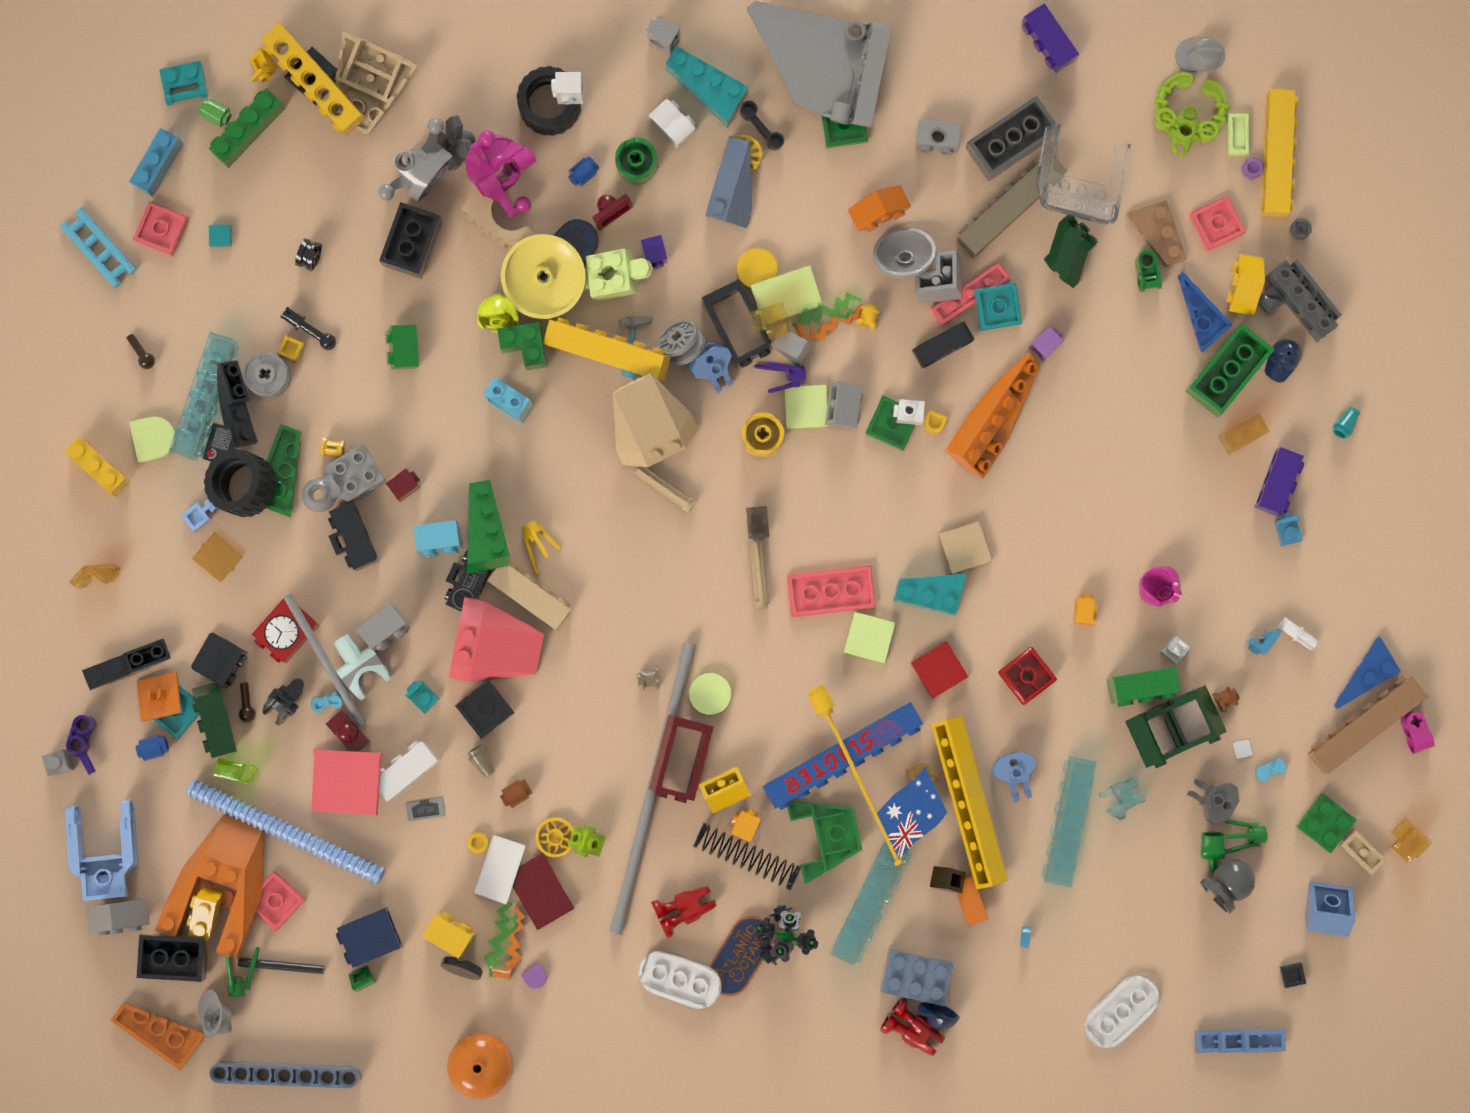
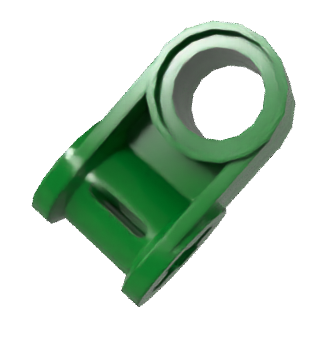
M1144 250L1135 259L1139 291L1144 292L1145 289L1156 287L1157 289H1162V278L1157 256L1151 250ZM1142 256L1150 258L1151 264L1149 266L1142 263Z

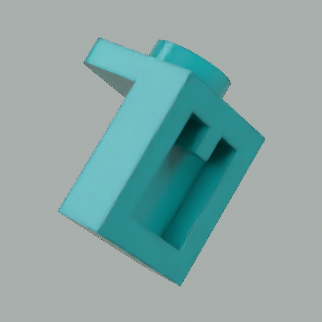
M421 680L418 683L416 681L412 682L406 689L408 693L405 696L424 714L440 700Z

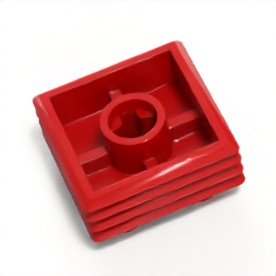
M1033 647L1026 649L998 671L1000 677L1022 705L1030 702L1057 681L1056 676ZM1024 670L1025 672H1032V675L1030 676V678L1032 679L1031 681H1029L1028 679L1023 680L1022 677L1024 676Z

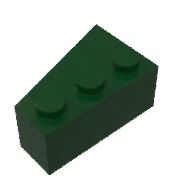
M211 683L193 688L192 692L195 700L191 702L194 713H199L200 720L197 721L200 733L204 732L206 740L202 741L205 753L210 752L211 757L215 758L236 752L235 741L219 686Z

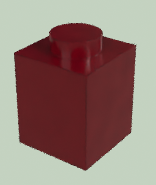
M404 469L385 483L400 503L421 488L418 484L421 481L414 471L409 472L407 469Z

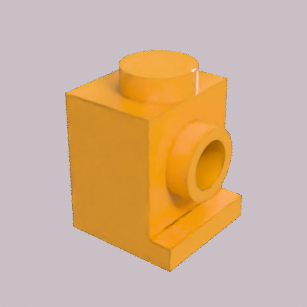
M1081 594V598L1075 599L1073 624L1097 625V620H1093V617H1096L1098 612V604H1095L1094 595Z

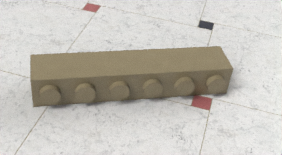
M1051 153L1046 157L1041 155L1034 162L1036 166L1032 170L1027 168L1019 176L1020 181L1016 184L1012 182L1004 189L1005 194L1001 198L997 196L988 204L990 208L986 212L981 210L973 218L975 222L970 226L966 224L958 231L960 235L957 241L973 258L1065 176L1067 170Z

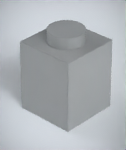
M62 749L42 756L48 777H54L74 770L70 753L67 750Z

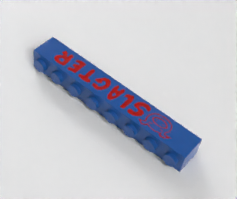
M909 702L844 739L843 743L856 768L865 763L864 758L870 754L875 757L884 752V746L890 744L893 747L903 741L901 737L908 733L909 736H912L921 731L919 726L923 725V722L912 703ZM837 743L762 787L774 809L779 807L782 810L792 804L790 800L798 796L800 800L809 795V789L814 786L819 789L828 784V778L835 775L837 779L847 773L846 768L850 765L840 744Z

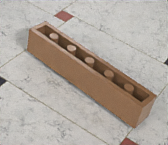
M1402 676L1393 683L1395 687L1390 691L1388 689L1382 691L1377 695L1379 698L1373 704L1368 702L1361 708L1362 712L1359 715L1355 716L1353 714L1344 721L1346 725L1338 729L1336 727L1327 734L1329 738L1324 742L1320 740L1311 746L1312 751L1308 755L1323 774L1332 772L1428 697L1413 676L1406 678Z

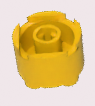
M765 412L756 413L744 423L742 443L746 451L753 456L769 457L777 453L782 446L784 428L774 415ZM762 430L765 431L766 435H769L764 440L757 436Z

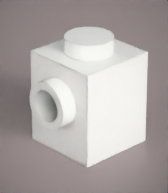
M899 399L898 405L894 404L893 417H897L896 423L922 425L925 402Z

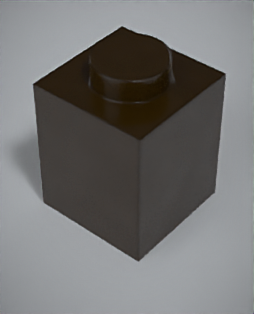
M934 866L930 887L946 892L962 893L966 872L948 867Z

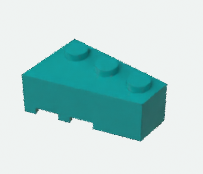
M966 574L899 579L893 601L955 616Z

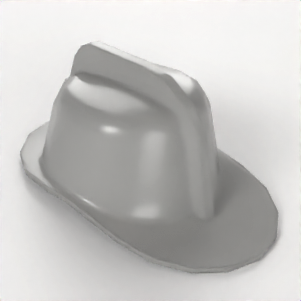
M1190 39L1178 46L1175 59L1180 68L1186 71H1212L1223 64L1225 52L1222 45L1214 39Z
M206 990L198 1003V1014L205 1037L213 1038L216 1034L231 1033V1010L221 1004L219 996L214 990Z

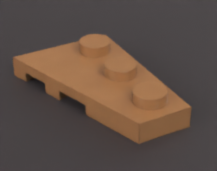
M1167 200L1126 214L1136 225L1140 234L1149 242L1152 250L1165 267L1187 259Z

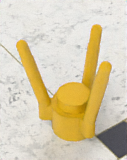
M533 520L521 528L524 533L521 536L525 541L534 573L539 575L530 541L537 543L545 558H548L549 555L539 539L542 537L541 533L558 551L561 550V547L545 531L542 524L538 525L536 520Z

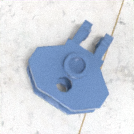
M712 342L706 344L702 352L687 365L696 378L708 379L718 393L722 391L719 382L716 380L719 377L723 376L725 383L729 386L733 384L727 369L732 355L724 344Z
M1016 752L999 757L991 768L993 777L1006 782L1014 802L1019 801V794L1015 786L1019 783H1022L1027 799L1032 797L1028 781L1030 780L1029 775L1036 766L1034 757L1024 752ZM1011 759L1015 761V765L1013 767L1010 765Z

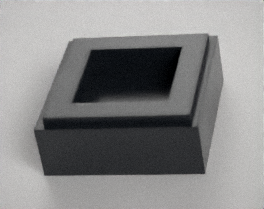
M1301 962L1279 967L1284 988L1306 984Z

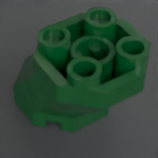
M1068 213L1058 223L1050 252L1044 258V261L1053 272L1056 271L1060 275L1059 278L1063 282L1074 288L1082 281L1090 252L1097 245L1098 240L1092 234H1089L1090 229L1083 222L1078 224L1076 218Z

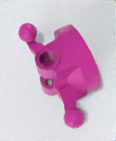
M491 130L482 131L479 140L470 145V151L466 157L465 169L468 179L484 197L488 196L497 200L509 218L518 212L525 213L530 210L532 204L528 197H518L513 207L504 191L510 189L518 181L521 173L536 162L534 154L527 146L523 147L506 136L494 134ZM504 164L503 169L494 175L495 171L498 172L499 168Z

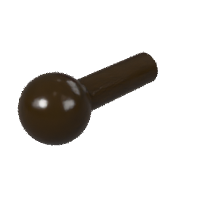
M134 334L128 335L126 339L139 357V366L143 369H151L155 364L154 356L145 352Z
M248 682L240 683L242 708L239 710V718L241 721L249 723L255 719L256 712L250 704Z

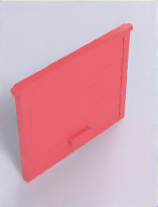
M314 749L311 811L378 815L381 757H383V753Z

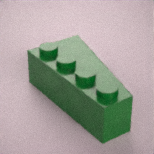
M490 480L469 483L467 574L509 565L510 554Z

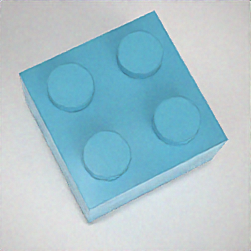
M456 520L413 526L416 550L425 558L437 557V553L444 552L446 555L458 554V550L463 549L461 528Z

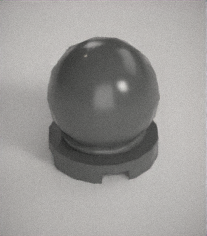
M1229 859L1219 864L1214 871L1212 879L1206 876L1200 881V884L1206 892L1210 890L1215 895L1213 901L1222 910L1230 914L1236 908L1233 904L1234 901H1242L1250 896L1255 889V873L1247 863L1239 859Z

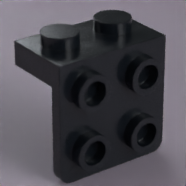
M210 633L193 661L191 668L215 682L216 685L228 689L235 682L237 677L235 674L239 667L242 668L245 664L248 651L215 633Z

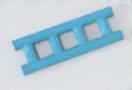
M79 208L75 212L79 219L70 226L67 222H63L59 227L114 288H117L121 284L117 278L127 270L131 275L137 269L82 208ZM84 225L93 232L85 241L76 233ZM100 240L107 249L99 256H96L90 247ZM113 255L120 265L111 272L103 263Z

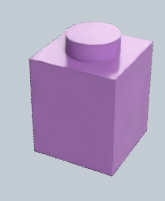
M1049 326L1029 347L1044 362L1064 342L1062 339L1063 335L1056 328L1052 329Z

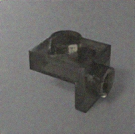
M767 506L746 508L748 538L759 541L770 537Z

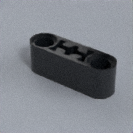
M963 321L912 349V352L923 369L970 344L975 338L966 322Z

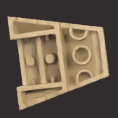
M342 32L341 50H339L338 57L339 65L335 78L336 85L366 118L355 130L369 135L416 71L418 65L367 40ZM343 106L336 108V116L342 114Z

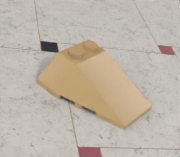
M651 373L612 391L615 422L614 445L623 465L650 467L685 450L698 430L691 411L673 396Z

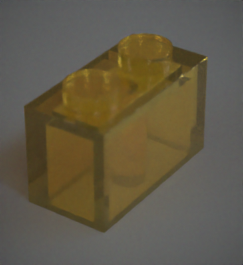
M1257 414L1218 438L1228 455L1270 431L1261 415Z

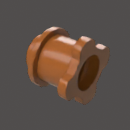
M1229 686L1219 694H1212L1218 708L1224 713L1232 705L1237 706V700L1240 699L1235 688L1231 689Z

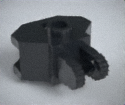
M297 678L287 687L282 685L278 689L275 688L269 694L262 713L267 715L275 709L279 712L275 724L278 726L283 724L299 708L298 701L300 694L303 692L304 681Z

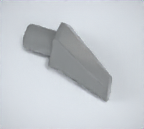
M627 316L626 319H619L618 325L619 327H626L631 330L652 323L653 317Z

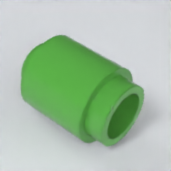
M204 99L198 111L202 118L219 127H222L224 124L227 125L232 116L230 108L212 99Z

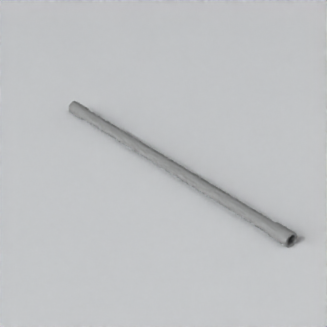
M683 642L679 666L616 911L609 932L622 935L626 911L656 798L655 791L650 790L649 786L668 715L677 716L689 666L696 647L695 644Z

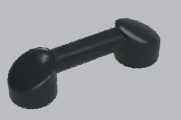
M745 101L740 109L742 118L746 121H751L767 140L766 145L769 149L779 150L784 144L783 135L778 132L771 133L756 116L758 110L756 103Z

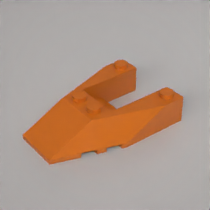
M223 815L181 869L162 910L155 931L169 936L181 937L191 910L190 904L193 896H197L202 887L223 892L221 906L231 910L216 952L235 959L241 958L256 917V911L263 897L261 886L263 878L264 830L260 831L259 827L254 828L252 824L247 825V822L243 823L241 820Z

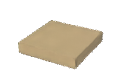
M979 521L938 534L951 575L992 562Z

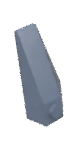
M729 136L705 216L747 228L752 211L750 142Z

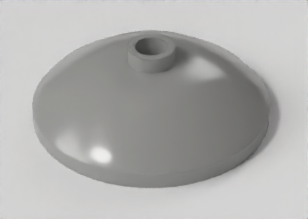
M910 227L894 229L885 233L876 242L873 250L874 262L878 269L888 276L895 278L915 277L924 273L934 263L936 245L932 237L920 229Z

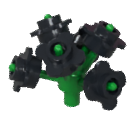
M778 905L777 908L773 909L774 913L769 915V917H774L775 922L781 920L779 928L785 930L782 933L775 931V925L769 923L770 918L765 917L764 921L757 925L756 934L759 936V942L763 943L764 940H770L773 936L777 937L774 940V947L771 945L765 948L760 947L762 950L760 954L762 960L767 964L772 963L776 966V961L779 958L783 962H788L790 960L789 955L794 950V946H798L804 955H808L812 949L818 947L814 930L809 929L807 933H801L799 936L794 932L800 928L799 920L802 916L800 912H790L789 910L793 909L792 907L786 909L785 905Z

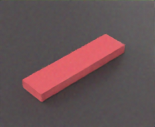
M998 262L962 287V299L941 301L930 308V311L940 325L944 326L976 304L974 289L1004 285L1011 278Z

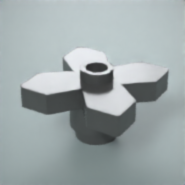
M458 115L451 116L445 121L446 128L440 133L438 143L454 156L452 163L448 167L449 171L457 170L462 165V159L467 157L470 145L475 143L473 133L463 130V124Z

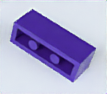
M1045 3L1024 16L1022 29L1026 35L1032 37L1036 50L1039 53H1043L1045 63L1049 69H1053L1057 73L1077 60L1079 56L1078 51Z
M1282 447L1275 450L1254 508L1277 517L1287 512L1290 501L1287 500L1290 493L1293 494L1297 486L1295 481L1297 473L1300 474L1305 464L1302 462L1303 455Z

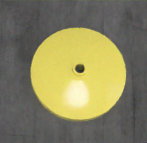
M548 234L529 236L516 243L506 255L501 269L502 288L507 299L514 304L519 312L537 319L555 318L569 311L580 299L585 286L584 264L576 249L564 239ZM545 272L548 276L547 279L541 280L539 277L540 273Z

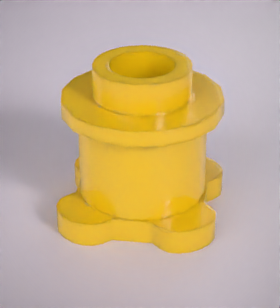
M872 304L861 306L862 312L856 324L875 330L877 328V324H875L877 316L881 312L877 310V306Z

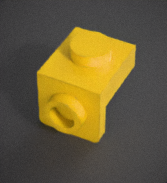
M259 48L249 59L256 71L250 77L252 82H266L271 79V75L276 71L277 67L264 48Z

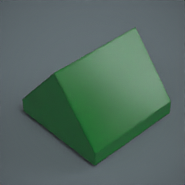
M368 965L348 975L351 987L355 992L376 983Z

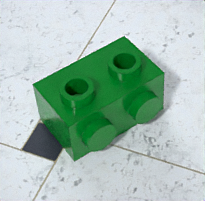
M391 325L388 331H385L386 344H389L390 350L386 354L387 365H391V370L418 368L416 325Z

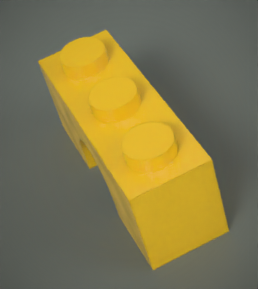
M77 437L64 451L67 456L115 497L130 482L128 478L99 455V452L80 437Z

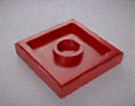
M947 641L910 663L932 699L969 677Z

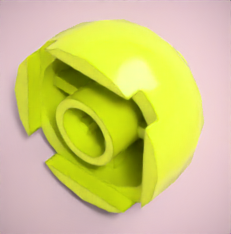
M502 294L489 296L478 307L477 325L483 330L487 327L491 328V332H498L497 329L519 324L518 310Z

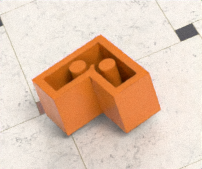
M897 185L876 190L847 210L858 232L863 230L871 232L879 227L878 224L880 222L884 223L892 218L896 220L906 215L905 211L911 208V205L902 186Z

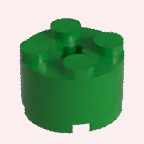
M635 137L627 141L625 140L616 150L615 162L617 172L626 182L645 184L655 175L658 166L657 154L653 145L646 139ZM637 158H640V163H633V160H637Z

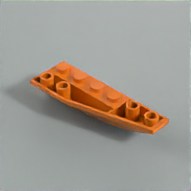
M1027 353L1013 365L982 397L945 450L957 463L984 479L1005 447L1041 366L1030 353Z

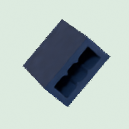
M388 907L337 928V940L340 945H344L346 950L344 953L345 960L348 965H352V968L403 947Z

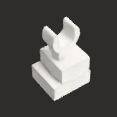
M1173 636L1161 653L1172 663L1177 664L1190 647L1179 637Z

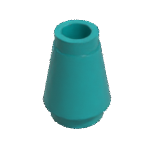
M1349 407L1333 424V433L1342 439H1347L1348 436H1351L1360 412L1353 407Z

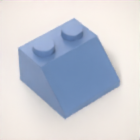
M1310 882L1305 911L1306 930L1349 937L1356 920L1352 888Z

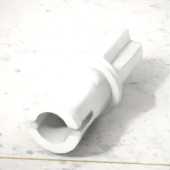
M1286 617L1277 626L1278 629L1292 637V641H1298L1309 650L1315 649L1318 644V640L1305 632L1303 627H1298Z

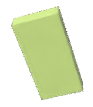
M1228 113L1227 156H1248L1249 113Z

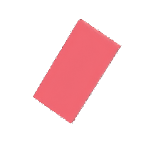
M871 566L787 575L792 618L876 608Z

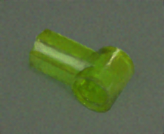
M218 758L214 767V776L238 781L243 784L256 782L260 773L255 765ZM246 768L250 769L252 773L249 780L245 779L243 775Z

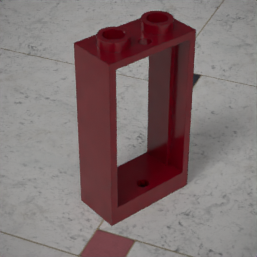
M668 715L649 786L650 790L655 791L656 796L667 798L669 794L675 796V801L687 803V799L695 801L714 726ZM677 726L702 732L686 793L662 787Z

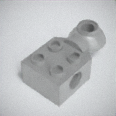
M361 444L326 465L325 478H315L305 484L302 491V499L308 509L314 512H324L334 505L337 497L348 503L356 502L387 483L366 446ZM322 489L324 492L323 497L315 500L314 492Z

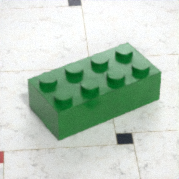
M1241 323L1185 392L1218 418L1225 412L1275 349Z

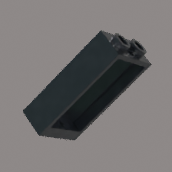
M740 279L702 297V303L724 346L729 349L735 367L741 366V368H744L753 363L752 359L758 356L761 359L771 354L770 350L773 349L770 346L771 340ZM738 292L765 342L764 345L740 357L737 356L712 305Z

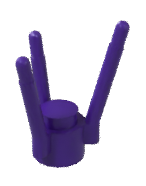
M766 362V365H754L756 369L786 372L787 381H791L789 384L769 389L768 393L800 387V383H804L806 379L805 366H793L776 362Z

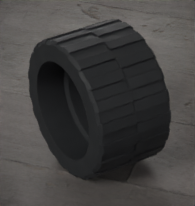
M538 67V69L532 70L528 75L524 76L521 84L518 86L517 104L521 117L528 127L536 133H541V135L554 136L564 133L573 127L581 112V104H568L563 113L553 118H543L532 111L530 107L532 93L543 85L551 84V80L555 79V72H565L558 67Z
M231 449L218 454L210 462L205 472L204 490L208 500L216 508L239 517H253L266 509L273 500L277 488L275 471L268 461L242 449ZM248 465L252 474L251 486L241 499L233 501L229 493L230 480L238 469Z

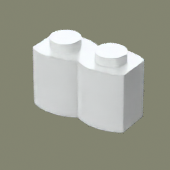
M666 98L649 114L648 119L678 148L695 132V122L690 116L681 114V108L674 100L670 102Z

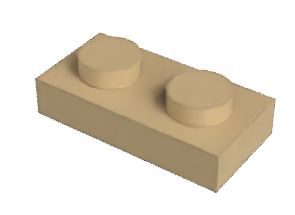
M1353 830L1340 844L1369 875H1373L1387 861L1357 830Z

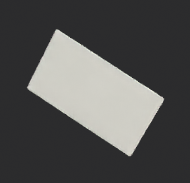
M493 835L474 893L507 904L525 845Z

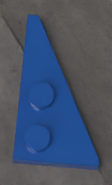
M1182 272L1177 277L1199 349L1203 353L1233 324Z
M1381 637L1375 638L1368 653L1364 655L1361 664L1357 666L1345 689L1338 696L1334 705L1336 709L1401 672Z

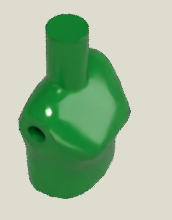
M1203 832L1201 834V858L1209 860V872L1214 873L1217 868V860L1224 859L1225 857L1224 834L1222 832Z

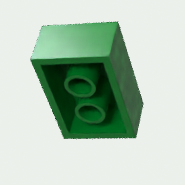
M1176 667L1107 679L1111 704L1117 703L1118 707L1133 705V700L1137 699L1138 703L1155 701V696H1159V700L1176 697L1175 693L1181 692Z

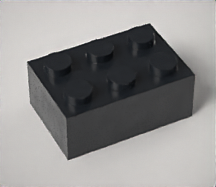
M400 202L379 259L381 265L422 279L443 221L441 216Z

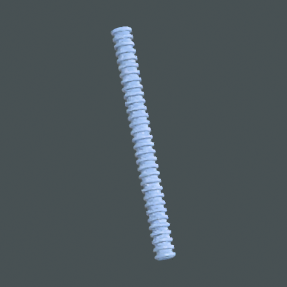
M197 779L191 782L187 790L188 797L193 796L194 800L199 799V802H205L207 806L210 804L211 808L216 807L218 811L223 810L224 814L229 813L230 817L235 816L237 820L240 818L241 822L244 823L246 821L247 825L252 824L254 828L259 827L260 831L265 830V833H271L273 837L276 835L279 840L282 838L284 842L289 841L290 845L295 844L296 848L301 847L303 851L308 850L307 853L310 854L312 852L315 857L318 855L320 859L325 858L326 862L331 861L333 865L338 864L337 867H344V870L347 871L348 869L350 873L355 872L356 876L361 875L362 879L367 878L369 882L374 881L375 885L383 877L384 867L379 868L378 864L373 865L372 861L367 862L365 858L362 860L360 859L361 856L357 855L356 857L353 852L350 854L348 850L343 851L342 847L337 848L336 844L330 845V842H324L323 838L313 837L312 833L307 834L306 830L301 831L299 827L294 828V825H288L287 821L277 820L276 816L271 817L269 813L264 814V811H258L257 807L252 808L250 804L247 806L246 802L241 803L240 799L235 800L233 796L228 797V794H222L221 790L211 789L210 785L205 786L203 782L198 783Z

